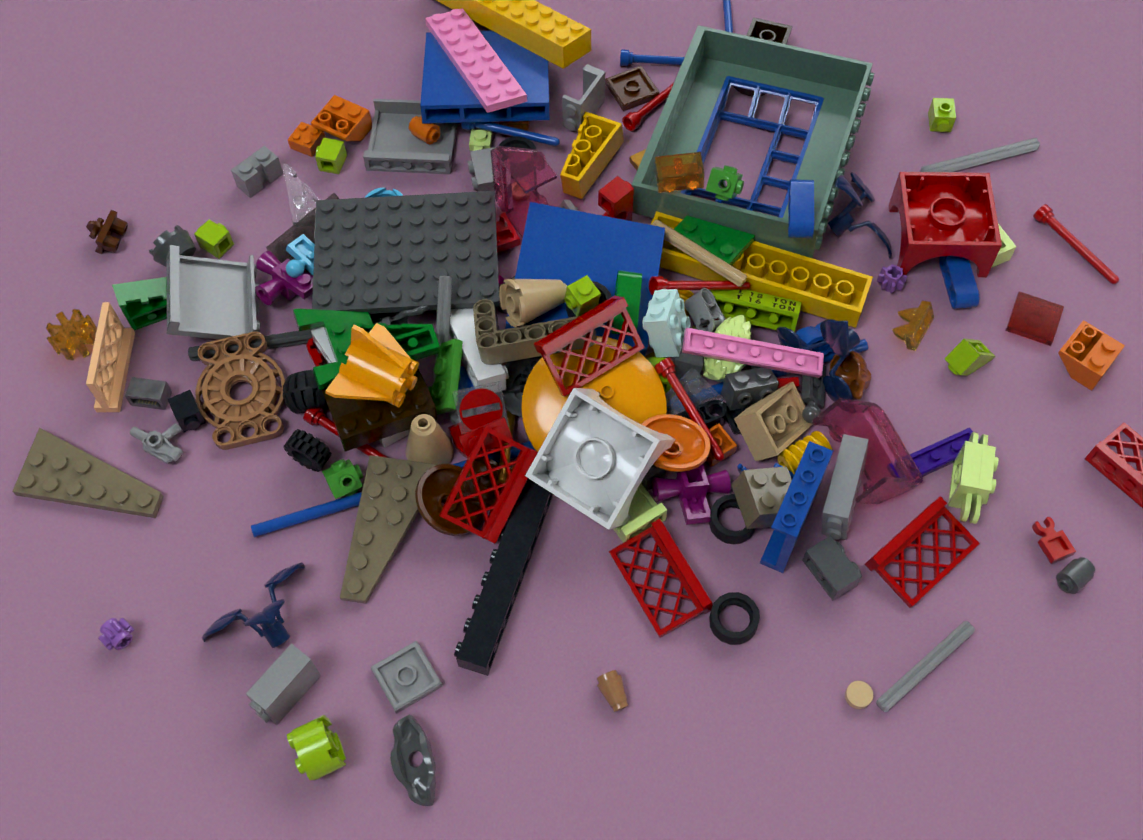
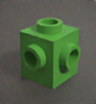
M724 165V169L713 167L706 191L715 193L716 198L728 201L729 198H735L737 194L740 195L744 186V181H742L743 174L737 173L738 169Z
M344 459L338 460L331 465V468L322 471L335 499L341 496L353 495L358 492L359 488L363 487L360 481L363 478V474L358 464L353 466L349 459L346 461Z

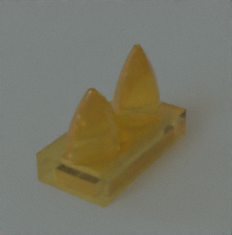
M923 300L918 308H907L898 311L899 316L909 322V324L892 329L899 339L905 341L906 347L909 350L916 351L934 319L931 302Z

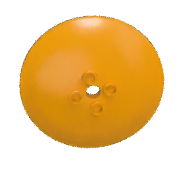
M597 336V341L601 342L603 336ZM608 337L606 344L616 347L618 340ZM623 342L622 349L629 350L632 348ZM594 344L589 347L586 356L596 359L600 345ZM605 347L601 361H611L615 349ZM582 349L572 350L571 352L581 354ZM560 352L550 355L553 364L561 367L565 353ZM640 352L635 353L580 387L594 389L599 392V397L605 403L639 424L653 416L667 413L666 396L660 377L652 364ZM570 354L566 369L576 371L580 357ZM543 357L536 363L529 374L522 396L523 425L529 441L537 452L540 450L570 395L568 394L565 397L561 395ZM585 359L581 373L587 375L591 373L595 361ZM565 371L562 379L565 388L573 383L574 373Z

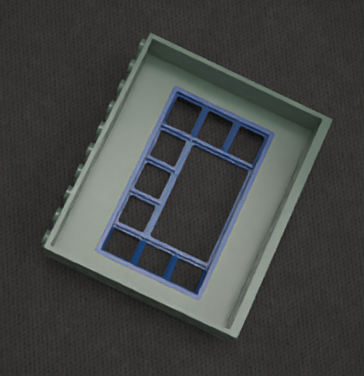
M698 25L631 184L634 188L633 213L654 218L656 211L681 219L688 215L755 235L754 241L813 258L815 249L820 250L823 240L822 235L823 232H826L829 221L828 217L833 210L834 202L831 201H834L838 195L839 188L835 187L836 180L840 175L844 176L845 168L842 167L848 164L851 153L849 151L854 146L856 136L853 134L858 133L861 120L858 118L863 117L866 104L863 102L868 101L871 88H868V86L872 85L875 73L871 72L873 63ZM732 86L754 91L748 116L724 111ZM761 93L785 98L778 123L754 118ZM792 100L815 105L809 130L785 125ZM721 120L775 132L750 200L735 197L725 201L716 198L715 193L695 187ZM781 134L805 139L800 156L776 150ZM772 159L797 164L792 179L814 180V234L812 239L788 238L790 181L767 176ZM763 185L788 190L782 208L757 202Z

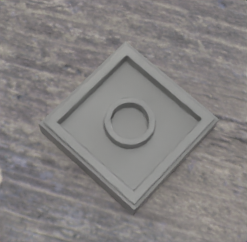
M417 640L370 667L396 714L443 686Z

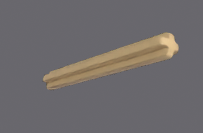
M655 220L651 224L665 228L664 240L739 287L745 283L747 275L661 221Z

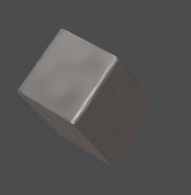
M132 377L125 397L132 406L166 410L172 390L166 381Z

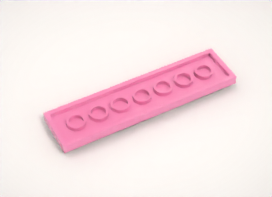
M463 8L453 9L450 12L434 14L431 17L425 18L426 26L487 113L527 102V94Z

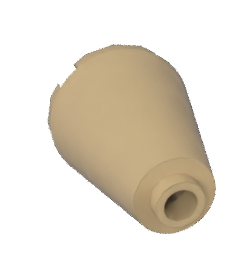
M506 279L503 281L505 284H501L499 289L502 310L506 309L509 315L505 317L507 322L513 327H519L565 303L564 298L567 285L557 279Z
M421 414L415 417L411 423L405 449L407 460L437 465L449 464L454 454L451 439L432 416Z

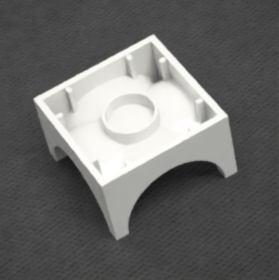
M573 388L525 476L608 530L624 526L631 518L628 514L629 507L641 481L658 457L665 450L671 448L675 439L668 434L647 428L618 412L599 397L600 393L594 389Z

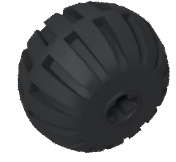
M313 370L296 372L286 378L283 385V398L290 411L293 413H305L307 409H329L323 391L318 388Z

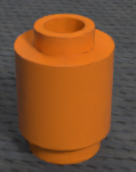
M415 116L411 119L409 131H411L413 136L427 144H433L440 138V127L437 124H422V116Z

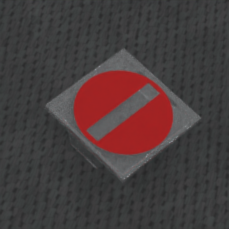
M500 381L452 391L461 435L502 417H505L509 427Z

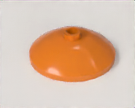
M663 414L653 416L641 424L654 431L668 434L675 439L671 448L665 450L654 462L653 465L674 472L689 471L702 465L708 458L710 452L709 437L704 429L694 421L678 415Z

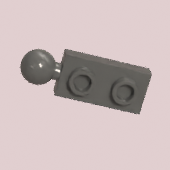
M824 365L820 378L803 375L801 398L808 405L804 408L802 417L811 424L820 420L822 415L820 408L824 407L825 387L823 377L826 376V366Z

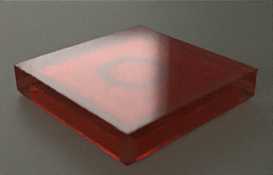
M1019 291L1005 331L1051 346L1064 306Z

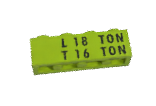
M710 290L726 319L744 315L746 322L749 321L752 325L774 330L778 327H786L795 332L802 303L800 301L752 290Z

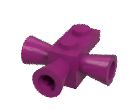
M266 251L258 258L256 268L272 275V280L256 286L255 291L259 299L266 305H271L280 294L288 300L296 295L305 300L313 294V276L304 268V273L297 278L290 277L286 272V265L290 259H286L281 263L271 251Z
M703 465L689 471L678 472L676 479L654 477L652 480V491L656 502L678 495L686 525L710 522L711 512L706 498L707 492L729 494L731 489L730 476L727 470L706 475Z

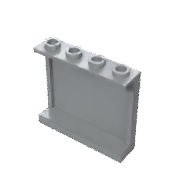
M373 99L375 108L368 151L364 150L363 156L366 171L451 174L457 123H435L440 127V138L433 144H427L413 136L411 131H409L411 119L415 116H422L421 101Z
M170 245L166 258L167 334L223 339L249 332H259L260 320H256V315L259 312V301H255V296H257L255 287L258 286V283H255L254 279L257 276L254 255H250L248 262L243 263L180 255L179 246Z

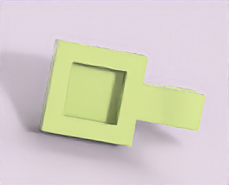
M471 129L470 151L491 148L492 131Z

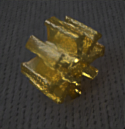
M78 309L72 310L73 314L70 320L67 319L63 312L56 314L61 325L48 323L46 327L51 337H47V340L58 355L62 352L67 360H74L73 356L76 349L79 350L83 358L89 356L90 352L85 344L94 345L95 333L97 332V327L91 317L86 315L84 318Z

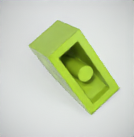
M963 339L944 359L949 363L948 368L955 375L968 376L993 360L996 356L980 340Z

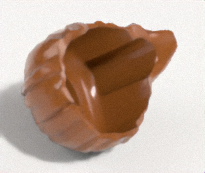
M849 351L850 355L844 359L836 370L835 376L841 377L847 383L853 398L861 399L863 391L869 387L871 373L867 370V364L862 356L856 351ZM837 354L833 356L830 362L829 372L840 359V356Z

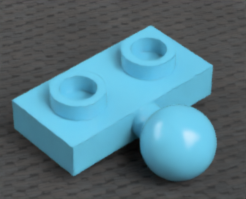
M304 234L286 247V251L295 258L286 265L287 274L293 278L301 276L304 273V268L312 275L314 272L315 244Z

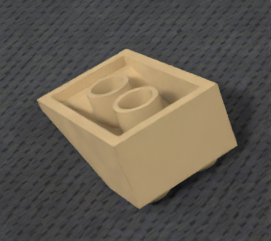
M794 382L786 384L746 408L734 418L755 461L778 456L814 424L806 422L802 417V412L806 406Z

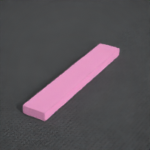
M692 328L684 330L682 353L816 378L822 376L824 353Z

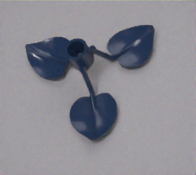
M854 172L850 173L852 177L851 182L856 183L862 190L860 197L848 180L840 175L836 180L835 187L845 191L852 198V201L841 213L831 219L828 225L837 236L847 229L852 232L854 229L868 226L884 242L889 258H891L892 247L890 241L874 222L865 221L856 225L852 224L855 219L850 212L857 205L862 207L861 201L866 196L871 202H874L873 194Z
M824 320L820 324V330L825 341L807 347L801 346V340L794 331L786 327H778L776 330L779 342L783 346L812 350L830 344V347L840 356V359L829 372L830 376L823 377L825 391L830 399L840 407L854 410L853 397L849 386L841 377L835 376L836 370L844 359L850 355L849 350L860 343L858 334L853 329L848 328V321Z
M303 562L279 571L266 582L264 587H268L272 603L261 612L254 614L248 619L241 613V609L233 610L217 619L204 633L202 640L205 642L209 635L225 628L232 621L243 620V624L253 628L260 637L265 636L272 648L287 641L290 635L283 626L285 621L281 617L279 610L285 603V600L277 601L274 590L278 583L284 581L296 569L305 568Z

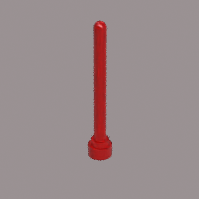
M674 83L639 111L629 112L624 116L622 122L625 128L629 131H634L638 128L641 119L668 98Z
M1044 204L1035 212L1033 217L1039 223L1048 224L1110 283H1118L1119 277L1054 218L1053 210L1047 204Z
M652 276L649 280L651 295L654 294L655 290L661 289L701 290L707 288L708 290H747L750 288V282L745 281L739 287L731 281H668L662 276Z
M671 358L660 361L654 367L659 376L668 380L691 420L701 426L707 433L710 440V451L717 461H722L724 453L676 377L674 362Z
M314 408L306 410L303 417L304 421L312 426L321 425L339 437L334 422L325 417L323 409ZM368 444L357 448L368 456L389 458Z

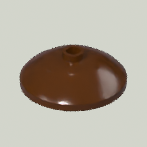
M439 464L428 469L417 483L415 498L418 510L423 519L438 532L451 536L464 535L470 531L439 516L443 508L441 503L445 504L463 468L452 464ZM461 501L452 504L447 514L454 518L465 515ZM465 502L468 513L481 509L479 506ZM483 513L470 517L474 528L482 521ZM466 519L460 520V521H462V522H464V523L467 524V520H466Z

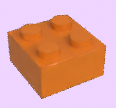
M300 122L288 138L290 149L313 157L317 146L326 137L324 131Z
M720 423L709 429L723 451L724 459L736 452V443ZM711 451L709 452L706 461L711 467L721 462L715 459Z

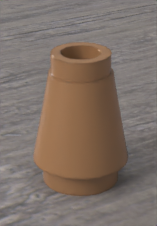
M616 670L597 677L599 683L597 687L614 712L629 706L622 677L618 675Z

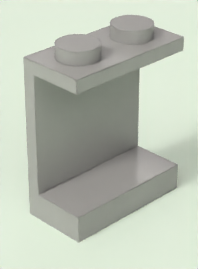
M588 64L584 67L582 98L578 101L566 95L562 97L563 127L578 133V128L584 120L585 111L596 114L605 101V71Z

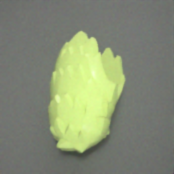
M738 315L734 318L729 317L717 327L714 333L751 339V324L749 321L746 322L744 315ZM704 357L703 376L716 382H724L725 374L739 372L746 364Z

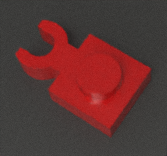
M1046 517L1043 521L1047 528H1043L1038 521L1032 525L1033 531L1037 535L1042 536L1038 544L1051 564L1070 557L1076 552L1064 531L1056 532L1054 530L1055 523L1051 517Z

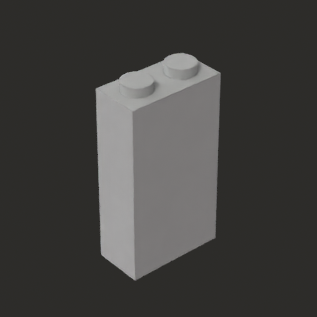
M843 435L822 515L821 534L827 537L831 536L834 540L847 539L866 465L869 439Z

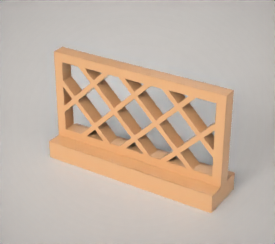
M102 302L86 385L95 397L94 409L96 412L121 411L135 336L133 328H124L110 302Z

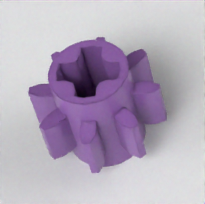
M893 264L887 268L882 267L877 278V282H881V290L884 289L890 293L897 289L901 291L907 279V276L903 275V268Z
M123 617L119 621L116 618H111L101 626L100 632L103 635L98 637V639L108 650H112L113 647L116 650H121L132 641L133 636L130 633L134 629Z

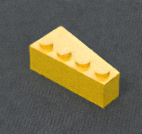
M586 111L583 116V123L578 128L577 138L572 143L571 153L568 154L560 174L563 193L580 199L585 196L624 143L622 123Z

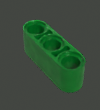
M618 270L615 296L625 298L628 304L626 309L637 330L642 273ZM621 313L614 317L612 328L622 329L624 319ZM611 330V334L620 335L619 332Z

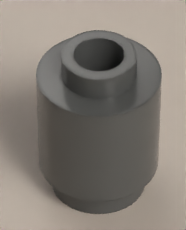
M1084 557L1073 559L1056 575L1059 588L1066 593H1078L1094 577L1095 567L1091 561Z

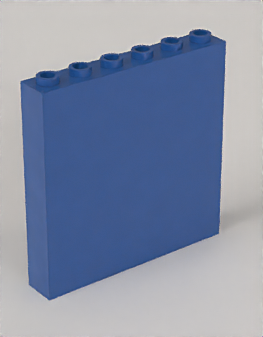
M480 31L527 94V102L487 113L433 34L426 32L420 104L422 124L550 120L548 60L494 31Z
M530 202L515 279H557L568 286L588 275L591 281L604 285L611 293V297L615 296L618 270L642 273L637 333L645 347L639 352L645 357L649 336L643 328L642 320L646 316L648 303L653 297L649 291V280L652 276H658L665 228ZM566 302L522 326L569 318L566 311ZM506 320L505 329L514 328ZM595 328L596 336H603L605 328ZM610 330L608 337L618 340L619 335L611 334ZM625 335L623 342L634 347L635 343L632 336Z

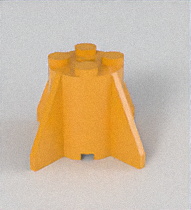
M376 323L372 330L367 333L363 328L353 325L351 329V345L345 353L348 356L347 363L341 362L338 375L325 390V393L334 398L386 401L400 407L404 402L406 391L408 389L412 390L417 382V377L414 374L418 369L419 362L409 357L384 326Z

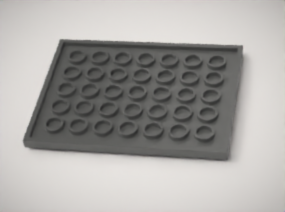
M495 191L316 200L312 309L369 312V314L401 312L403 310H413L419 306H429L427 311L437 310L440 276L452 277L451 309L473 308L474 304L482 299L491 300L495 307H500Z

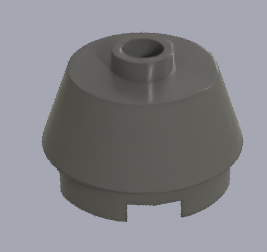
M176 225L175 230L171 233L166 230L159 235L153 242L156 247L154 250H149V253L154 257L153 260L165 267L170 245L179 246L180 255L193 256L196 251L189 232L183 230L179 225Z

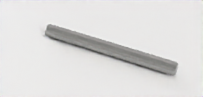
M1031 138L922 166L920 172H953L1038 150L1040 142H1038L1037 138Z

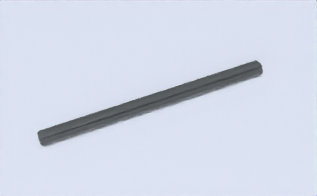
M386 317L371 320L373 324H378L380 321H382V319ZM313 329L266 335L264 337L267 342V349L307 343L312 338L311 330ZM252 340L250 342V347H259L262 343V340ZM236 344L228 346L227 353H235L239 346ZM200 346L188 348L190 360H200L198 356ZM212 349L207 350L203 357L206 359L212 358L216 351Z

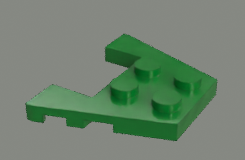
M293 309V315L299 332L324 327L336 360L334 363L313 367V373L319 390L328 387V384L335 379L339 373L341 362L347 363L348 356L345 353L351 345V329L355 323L373 324L369 312Z

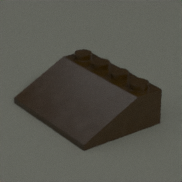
M419 369L414 374L417 377V382L412 390L408 389L406 391L404 402L400 407L386 401L334 398L325 393L328 387L322 389L345 452L409 430L413 419L418 415L427 414L437 420L435 404Z

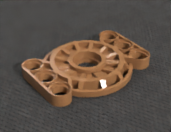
M249 332L206 342L198 349V356L207 367L203 370L197 382L195 390L196 403L205 420L216 428L212 434V439L219 449L228 450L277 438L283 433L284 425L277 414L284 404L283 385L285 378L277 363L263 354L267 349V342L264 335L260 332ZM254 339L262 340L261 345L257 348L250 347V342ZM232 344L239 346L235 353H227L228 346ZM212 349L216 351L214 357L210 359L203 357L207 350ZM266 362L273 365L275 369H271ZM280 376L282 388L278 386L276 377ZM238 382H247L252 386L251 394L243 400H234L230 396L232 386ZM201 394L204 399L203 405L201 404ZM281 394L280 399L275 407L274 404L276 402L277 395ZM210 411L215 420L210 419L206 412ZM269 422H277L278 428L275 431L269 432L266 430V425ZM253 427L255 429L252 436H242L245 428ZM222 433L231 434L230 440L226 443H220L218 441L219 436Z

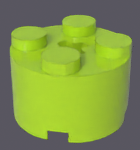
M325 715L309 721L287 734V740L291 748L295 749L298 758L295 759L297 769L301 774L306 773L309 780L315 781L346 766V763L343 762L346 760L341 741L336 732L333 733L328 729L332 723Z

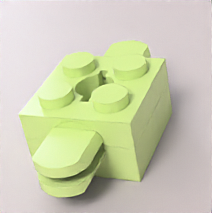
M976 432L971 433L969 441H965L953 462L948 506L961 509L960 521L966 522L970 514V523L972 524L978 522L981 506L987 504L989 494H993L995 491L996 479H993V472L996 471L999 458L995 457L996 447L988 446V435L982 434L978 443L979 434Z

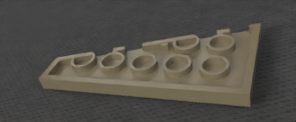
M39 428L12 491L16 496L156 518L164 497L160 491Z
M369 456L340 594L341 600L367 603L381 579L385 567L391 561L397 546L402 542L419 512L415 498L419 479L428 469L437 464Z

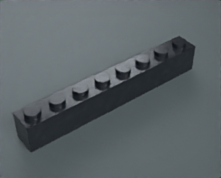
M529 478L508 517L506 527H503L498 537V541H500L498 549H493L491 553L490 564L492 565L489 572L485 571L482 577L481 586H483L481 594H477L474 598L472 618H467L463 633H466L463 642H458L454 652V657H457L458 667L487 676L489 675L554 495Z

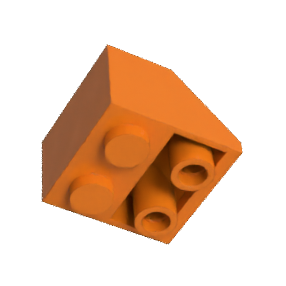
M334 95L311 121V126L345 141H362L372 129V121L368 109Z
M1083 320L1058 354L1070 377L1092 391L1125 345Z

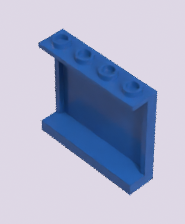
M811 441L808 442L771 529H774L763 553L760 564L784 573L819 491L833 450Z

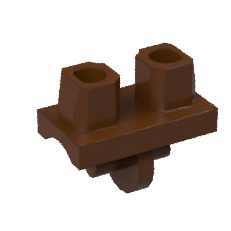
M111 210L104 225V220L98 218L97 221H89L86 226L91 232L90 238L95 239L98 235L95 241L98 245L95 252L102 254L104 250L116 253L120 239L111 235L116 233L124 236L128 228V223L117 218V212Z

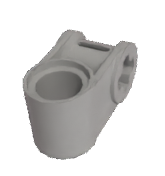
M707 288L701 289L685 301V308L694 321L697 330L715 332L717 327L725 320L714 295Z

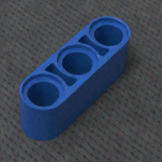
M790 179L788 238L812 239L814 234V180Z
M958 256L939 257L940 269L952 308L977 307L979 305V291L969 259Z

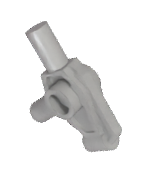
M177 423L162 434L157 431L146 433L135 426L130 430V435L142 441L145 452L166 464L172 461L176 462L183 454L180 448L173 446L169 442L172 437L182 431Z

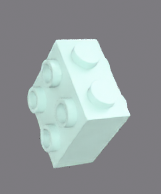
M677 289L655 290L652 300L648 303L646 316L642 320L643 328L649 336V345L653 348L656 358L679 357L683 347L684 330L691 326L690 318L686 316L684 310V300L680 298Z

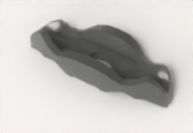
M409 714L400 719L393 727L394 747L390 757L392 769L396 778L404 785L408 791L409 798L414 803L421 806H433L436 787L435 760L430 742L417 720ZM419 751L423 755V761L420 766L413 767L411 757L415 752Z

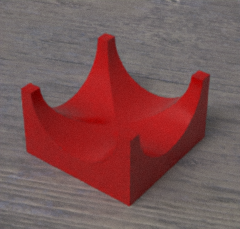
M899 172L888 206L889 212L899 211L901 245L897 266L903 268V275H907L914 266L925 260L941 256H958L969 259L977 265V277L987 278L1002 246L990 173Z

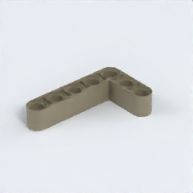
M488 299L479 300L473 306L476 344L481 361L484 364L493 365L542 356L541 353L536 351L533 344L579 316L499 330L494 303ZM594 329L591 339L597 341L596 330ZM575 340L571 351L583 349L585 340ZM590 342L589 347L593 346L595 343Z

